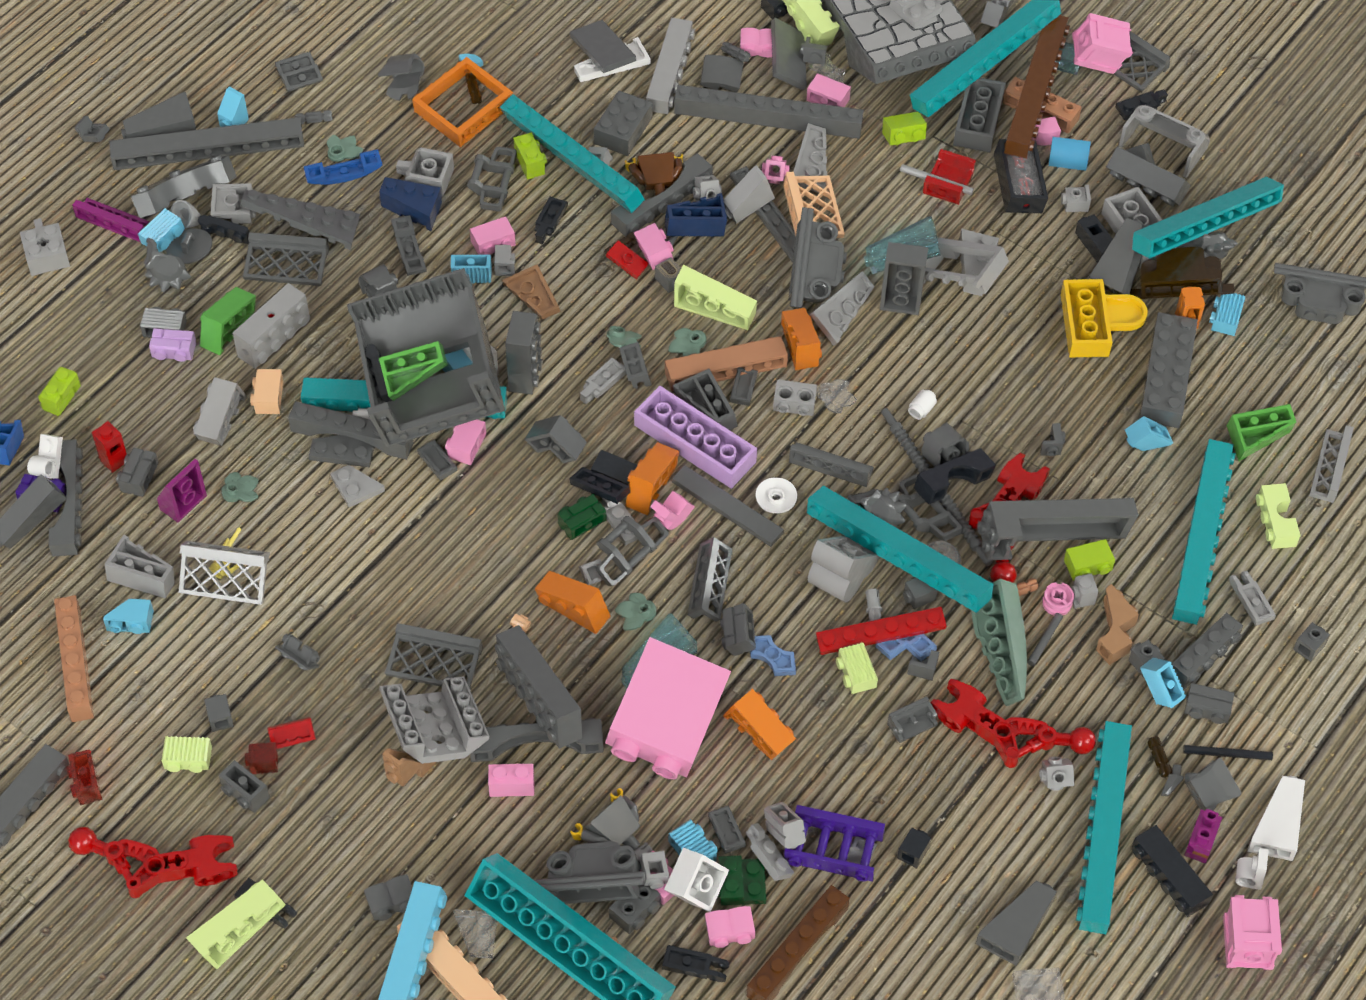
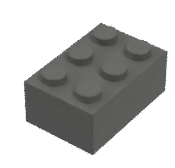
M618 90L594 127V144L629 156L653 118V102Z

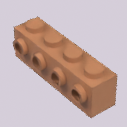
M1017 77L1012 80L1005 89L1003 104L1014 109L1017 108L1025 80ZM1050 93L1049 99L1044 100L1047 101L1045 112L1040 113L1043 114L1042 119L1055 117L1060 129L1069 134L1080 118L1082 107Z

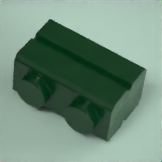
M594 494L588 497L583 496L578 499L576 504L570 507L565 506L557 514L558 524L565 531L569 539L573 540L605 522L606 510Z

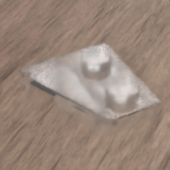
M454 909V918L459 926L469 956L493 959L497 920L485 911Z

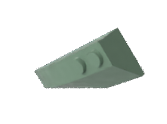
M999 579L992 582L994 585L991 600L977 613L971 610L975 635L981 641L983 646L981 648L982 652L987 656L990 663V671L994 673L997 679L996 685L1005 706H1010L1025 699L1027 676L1026 637L1017 584Z

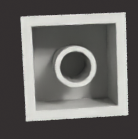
M683 848L664 890L693 906L711 912L729 870L700 853Z

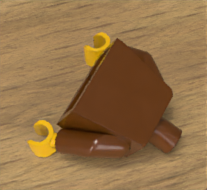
M674 152L640 155L637 157V164L635 158H632L633 162L631 163L625 160L626 170L631 173L640 185L645 187V190H654L655 196L672 186L683 170V154H681V157H675Z

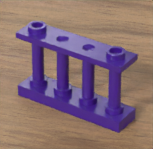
M797 805L795 813L803 820L805 839L808 827L820 828L822 831L816 854L802 852L804 844L798 845L793 850L785 848L784 859L787 860L789 865L794 867L804 866L854 877L862 882H873L874 867H870L869 863L874 842H883L885 824ZM832 831L844 834L838 859L824 857L830 832ZM854 836L866 839L860 864L847 862L852 837Z

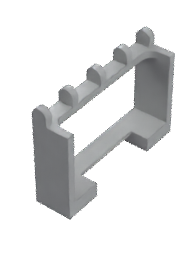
M938 237L927 254L923 284L926 281L932 282L934 278L942 279L944 284H949L951 280L958 281L959 286L962 287L967 283H971L975 289L980 288L981 292L986 294L1009 260L1004 248L1000 246ZM960 253L986 257L988 261L979 276L935 270L943 258L957 259Z

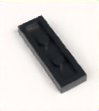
M585 467L580 468L569 478L571 485L616 504L630 493L628 485Z

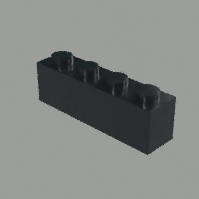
M1157 825L1135 837L1132 845L1134 855L1143 861L1149 874L1160 882L1162 890L1172 897L1180 912H1184L1187 917H1190L1210 904L1213 896L1212 892Z

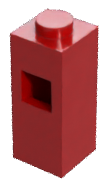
M107 421L91 433L100 461L113 473L124 465L127 452L121 433Z

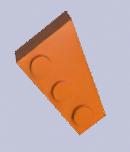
M805 308L782 311L781 325L795 370L818 367L819 358H822L821 342L812 324L811 316L808 315Z
M658 442L652 449H648L645 458L640 459L637 468L629 473L627 481L630 482V493L627 495L625 507L648 516L651 511V501H657L659 497L657 491L661 485L665 486L677 467L678 450Z
M550 570L535 587L538 600L543 605L550 607L594 634H597L611 617L599 588Z
M753 688L723 715L727 720L732 718L739 725L737 729L741 733L746 731L754 739L752 743L771 760L796 739L791 728L780 721L777 712L774 709H770L766 705L763 696L759 692H755Z

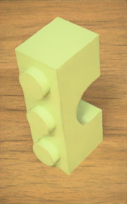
M1286 483L1261 485L1259 494L1256 495L1257 506L1261 508V521L1266 526V539L1270 541L1272 549L1296 547L1301 536L1296 518H1284L1278 514L1287 512L1291 501Z

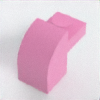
M1056 118L1042 119L1041 125L1036 126L1039 127L1037 138L1032 140H1036L1037 145L1045 146L1051 145L1053 137H1060L1061 129Z
M672 491L663 504L655 500L650 507L656 511L653 517H657L665 528L672 530L688 517L695 506L680 494Z

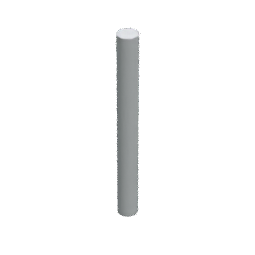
M904 164L900 167L901 172L924 180L928 175L962 186L963 193L973 194L974 188Z

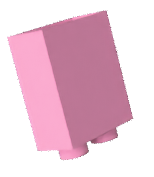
M649 637L610 727L605 743L613 746L611 752L619 759L635 762L637 757L653 763V771L664 778L674 780L677 779L678 774L687 778L731 671Z

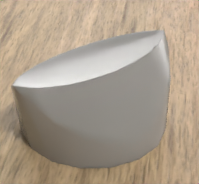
M177 200L173 203L170 212L181 218L184 228L199 225L198 217L201 215L193 205L185 200Z

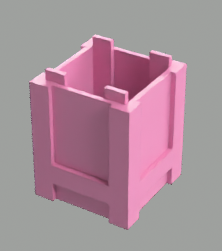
M1090 13L1081 26L1072 33L1075 56L1074 64L1114 74L1122 66V62L1133 54L1132 47H1130V23Z
M1243 895L1231 897L1228 912L1223 915L1226 968L1244 967L1273 970L1275 959L1282 952L1278 899H1272V897H1262V900L1244 899Z

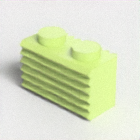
M864 643L840 648L838 657H836V664L838 669L844 672L843 682L845 687L850 689L851 694L877 688L878 678Z
M166 736L161 760L164 769L170 772H178L180 769H184L194 773L209 770L212 750L210 738Z

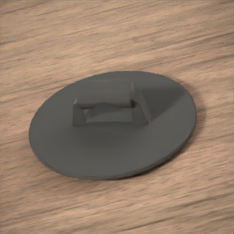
M186 229L179 237L171 241L166 252L168 255L172 253L173 256L181 258L184 264L194 263L204 258L210 252L212 238L208 232L202 229Z

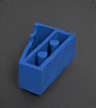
M14 420V423L1 424L0 421V464L10 466L24 439L21 420Z

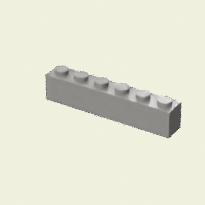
M671 17L646 96L647 101L653 102V112L668 114L670 107L674 106V93L676 94L677 85H679L678 80H682V67H686V54L690 53L691 50L690 41L694 40L695 37L693 21Z

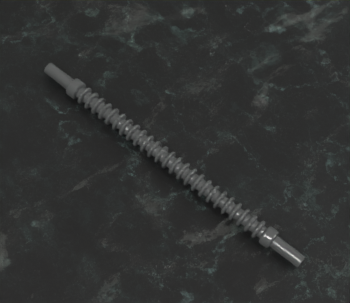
M884 408L881 413L890 425V431L895 434V438H898V442L904 447V451H907L906 454L912 460V463L916 464L915 467L918 469V472L932 469L929 468L930 466L927 464V461L923 459L924 456L920 455L921 452L918 451L912 439L908 438L909 434L903 429L902 424L896 421L888 408ZM946 492L945 497L939 500V502L942 503L946 511H950L962 526L961 534L964 535V539H967L966 542L972 551H976L985 566H990L993 561L987 560L986 553L982 550L981 539L978 538L974 530H971L972 526L968 525L969 522L965 521L966 518L962 516L963 513L959 512L960 509L956 507V503H953L954 500L950 499L951 496Z

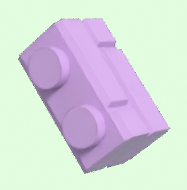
M154 328L149 345L151 356L158 360L166 358L175 359L180 362L192 360L196 346L195 334L193 331Z

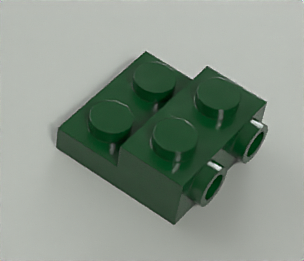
M741 855L719 856L718 864L729 870L717 896L720 897L721 906L766 904L765 870L760 860L742 859Z

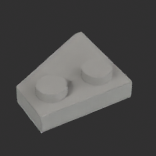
M350 465L330 473L332 481L349 508L385 492L383 484Z

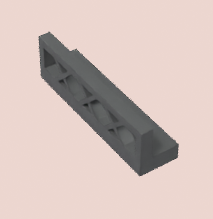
M796 442V444H792L790 447L789 463L867 487L873 473V466Z
M715 537L700 544L687 615L694 619L704 614L717 622L721 619L732 548ZM719 549L725 552L723 560L719 555ZM716 565H718V568L721 572L720 578L718 577L715 570ZM713 583H715L718 590L717 596L712 589ZM710 601H712L715 608L714 612L708 609Z

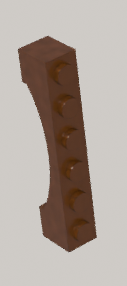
M831 885L747 985L746 997L750 1000H774L783 984L806 953L846 913L850 898Z

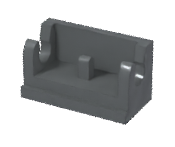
M639 342L620 347L626 374L633 387L638 389V382H644L646 387L651 386Z
M926 696L890 713L887 725L898 742L901 743L937 726L938 722L935 719L937 713Z

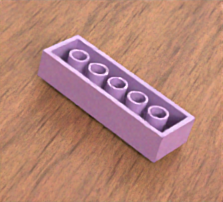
M661 386L634 411V426L663 445L678 450L680 456L731 489L756 463L757 448Z

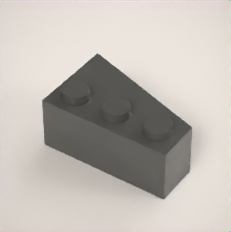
M710 369L673 385L675 396L728 430L738 427L735 413Z

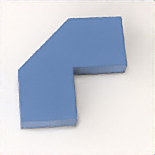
M920 634L877 643L876 648L889 660L907 649L919 661H922L930 655L931 650H937V645L926 635Z

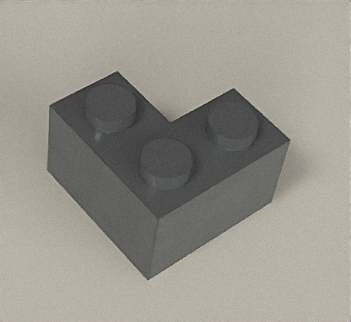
M561 415L535 421L524 439L537 453L551 450L562 463L576 461L587 443L582 435Z

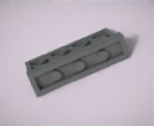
M1130 31V47H1132L1133 54L1129 57L1130 62L1122 63L1120 68L1130 67L1131 73L1123 74L1119 68L1114 75L1142 93L1162 71L1166 72L1169 69L1170 56ZM1132 56H1140L1143 58V61L1132 62ZM1154 65L1158 69L1147 72L1146 66ZM1144 66V72L1134 73L1133 67ZM1145 77L1146 81L1140 85L1135 81V78Z
M249 232V246L243 272L244 280L313 286L322 285L326 256L329 253L327 239ZM253 249H260L264 254L255 259L252 255ZM275 251H281L284 255L275 261L271 254ZM294 253H301L303 256L296 262L290 258ZM314 254L321 255V260L315 264L309 259ZM268 257L273 263L263 268L259 262ZM288 259L292 265L283 270L279 263ZM307 260L311 266L302 271L298 265ZM255 265L261 269L257 274H249V269ZM276 266L280 273L276 276H270L267 272ZM294 268L300 273L294 278L287 275ZM315 270L318 273L317 280L309 279L306 275Z
M397 623L395 629L396 636L385 671L386 676L442 687L443 679H435L433 673L444 668L448 674L446 678H454L465 672L468 677L467 684L469 689H471L479 655H481L483 649L481 639ZM399 642H409L412 648L401 654L398 649ZM423 646H429L433 652L422 658L417 650ZM444 650H450L454 656L443 662L438 654ZM415 651L420 660L409 666L404 657ZM465 654L474 655L472 662L466 666L459 659ZM436 656L440 664L430 670L425 661ZM402 659L406 668L400 672L392 671L393 664ZM457 660L461 669L450 674L446 666ZM423 664L427 672L421 676L414 675L412 669Z

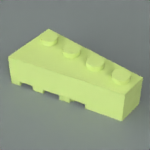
M782 0L787 6L789 15L794 18L797 29L802 32L805 41L807 37H811L810 43L826 46L832 44L840 25L837 22H832L830 19L832 15L828 10L824 11L822 9V2L820 0Z
M685 265L682 266L674 284V307L745 330L749 329L756 315L757 300Z
M262 879L187 936L186 939L214 968L218 969L286 904Z

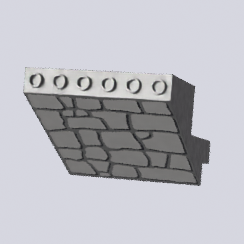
M820 0L822 2V9L830 12L832 15L830 19L833 23L837 22L840 25L839 29L844 33L849 67L875 84L955 60L976 44L975 34L951 0H936L943 6L942 13L916 28H913L890 8V0Z

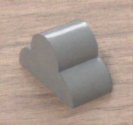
M845 536L819 539L812 552L811 560L813 564L808 574V582L846 603L855 595L863 579L871 573L880 557Z

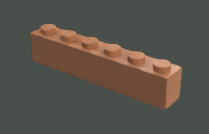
M781 336L770 337L765 340L751 341L746 344L733 345L727 348L666 360L665 375L670 390L674 391V384L707 369H710L718 382L735 378L739 367L744 368L745 371L757 370L758 373L787 367L788 353Z
M76 595L54 599L67 710L72 722L93 719L94 713L80 606Z

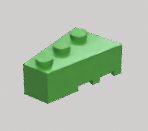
M235 287L230 292H227L219 301H216L207 311H204L200 317V347L221 355L224 351L222 349L224 344L234 339L233 332L255 312L256 295Z
M439 341L379 358L388 396L393 401L448 365L443 345Z
M1290 404L1232 415L1226 426L1238 461L1289 434L1296 424V419Z

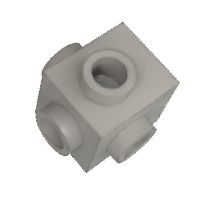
M714 175L695 177L693 197L697 201H700L702 197L707 199L714 198L717 194L722 193L719 180Z
M1050 757L1048 760L1042 761V768L1039 769L1040 781L1051 790H1062L1063 787L1074 786L1072 762L1068 758L1062 759L1061 757Z

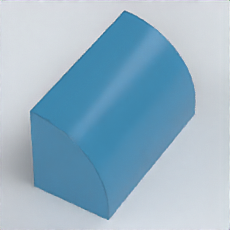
M1053 137L1048 166L1086 171L1091 141Z

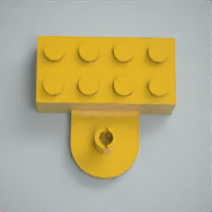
M1103 279L1063 280L1061 301L1069 358L1109 357L1113 343L1111 331H1133L1144 325L1148 310L1140 298L1128 294L1105 295Z

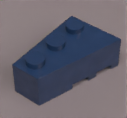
M385 177L379 191L381 206L400 216L410 215L413 223L416 224L418 222L426 226L427 230L432 231L442 204L441 187Z
M719 193L714 198L707 199L702 197L700 201L692 203L684 201L667 205L664 221L666 236L724 237L727 216L723 195Z

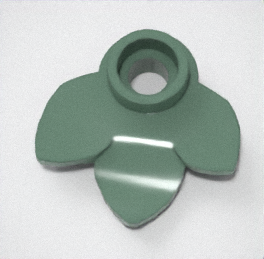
M333 134L327 140L329 148L327 154L331 161L339 162L344 159H353L360 156V153L363 152V148L356 146L354 135L340 140L339 137Z
M611 326L606 335L609 338V342L616 347L636 343L642 337L638 333L625 331L620 326Z
M681 328L674 332L676 339L670 343L668 351L670 353H683V357L699 354L700 349L705 346L706 335L701 330L692 331L688 328Z
M238 472L230 473L225 478V485L222 487L221 494L228 502H236L238 500L244 502L254 501L258 499V495L253 490L257 487L259 480L251 475L241 477Z
M631 593L629 601L621 602L615 608V612L625 618L623 630L627 631L640 628L644 621L652 620L657 610L655 604L652 601H648L645 595L641 593Z

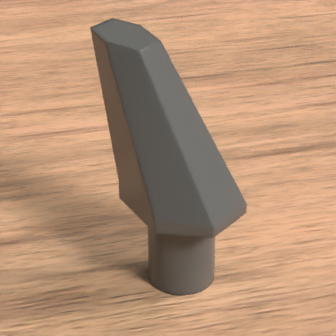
M1173 765L1172 774L1168 775L1161 796H1169L1183 781L1184 776H1181V765Z

